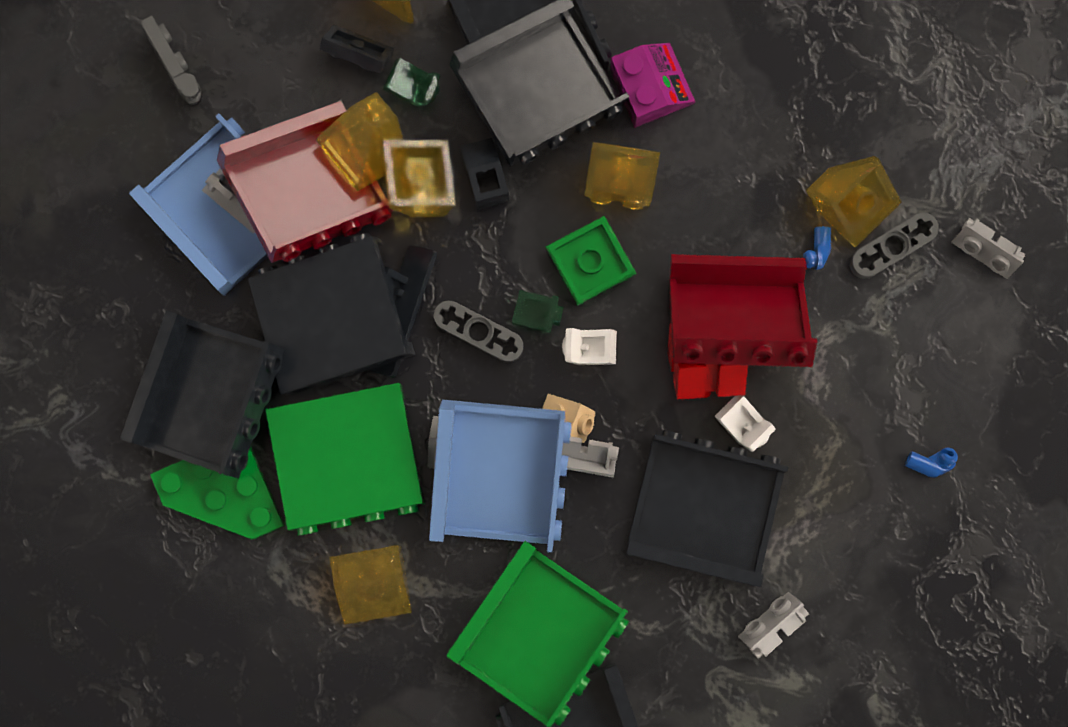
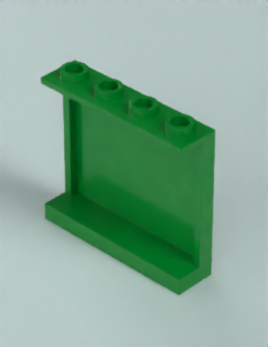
M400 383L266 409L287 530H297L298 536L318 532L317 526L330 523L331 529L351 526V519L364 517L365 522L385 519L384 512L397 510L398 516L418 512L417 506L425 504L422 498L403 400L405 399L403 388Z
M524 541L446 656L538 719L545 726L551 727L553 723L560 726L571 710L566 703L574 693L580 697L591 679L585 675L592 664L599 668L610 650L604 646L613 635L618 639L629 623L624 618L628 611L611 602L538 552L531 544Z

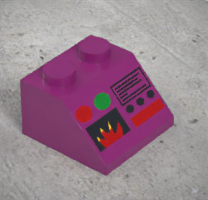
M670 43L640 45L611 57L609 70L620 95L625 93L629 95L624 105L634 128L695 104L694 97Z

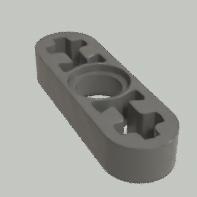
M928 213L916 214L863 246L850 259L852 273L858 278L869 279L923 247L937 236L939 231L937 220ZM917 221L920 225L926 223L929 226V229L926 231L927 237L921 233L910 240L907 234L918 227ZM895 237L902 242L903 250L900 254L893 255L886 250L885 242L888 238ZM878 252L881 258L870 265L871 271L867 267L861 269L858 265L862 261L860 255L867 259Z
M444 301L436 307L434 320L442 331L504 363H513L522 356L523 341L513 331L454 301ZM453 308L455 309V316L462 321L465 320V315L471 317L465 323L463 334L457 332L461 328L459 324L450 321L448 325L443 324L442 311L449 312ZM475 323H483L489 329L488 336L482 341H475L469 335L470 327ZM495 330L501 332L497 339L505 343L509 339L515 341L514 347L518 349L516 353L509 352L505 356L502 354L503 348L496 343L493 344V349L486 347L493 340Z

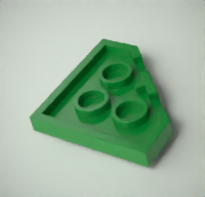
M251 446L248 452V463L241 472L239 479L184 460L150 474L162 505L252 540L285 526Z

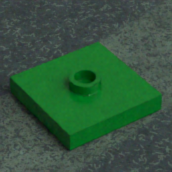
M605 216L546 246L549 256L577 306L636 276L633 266Z

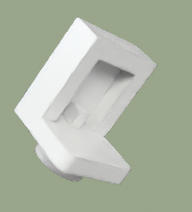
M567 328L566 337L562 343L565 361L576 365L616 364L617 331L612 329L578 330Z
M743 395L732 398L714 416L739 445L751 452L763 446L768 441L769 435L775 430V427L770 422L764 420Z

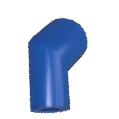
M830 227L814 228V251L808 250L803 255V258H806L807 268L813 267L815 270H819L824 267L831 252Z
M949 447L943 448L928 458L911 451L905 466L926 476L936 478L955 467L958 455L954 449Z

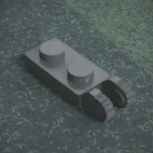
M153 16L142 20L141 25L146 37L180 96L183 98V101L189 104V106L200 103L202 93L194 75L184 72L189 68L179 51L173 53L168 43L173 40L163 23L157 25Z

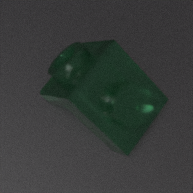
M399 58L395 60L383 89L416 107L428 105L429 102L432 103L437 97L440 89L438 81L441 75L436 72L427 73Z
M520 290L512 324L551 333L553 325H560L564 307L558 305V296L552 295L551 298Z

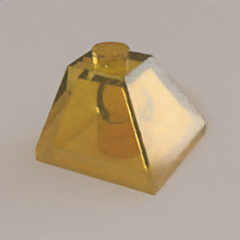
M377 92L352 105L316 140L357 191L395 170L408 160L398 118Z
M875 156L830 167L806 190L817 211L854 247L859 245L902 203L879 158Z

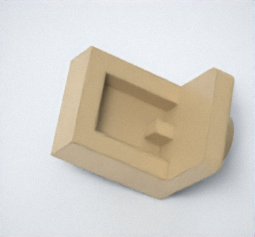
M547 394L542 409L565 411V422L571 423L570 436L582 438V443H584L588 434L593 429L595 411L580 403Z

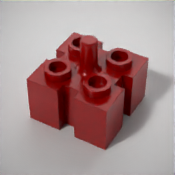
M669 324L668 358L671 372H674L673 382L677 399L708 398L711 395V391H715L718 397L745 395L748 365L673 363L671 324Z

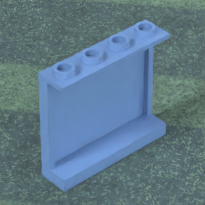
M219 113L215 116L219 123L143 189L140 185H137L129 194L210 283L225 296L265 260L268 255L256 233L253 234L202 191L206 186L205 181L213 172L216 174L220 169L217 162L220 144L240 138L245 133L232 117L226 121Z
M442 400L439 408L429 541L443 542L444 535L526 541L548 544L547 552H552L553 541H560L562 520H556V509H563L565 488H559L560 476H567L568 456L562 455L563 443H570L571 423L565 422V411Z

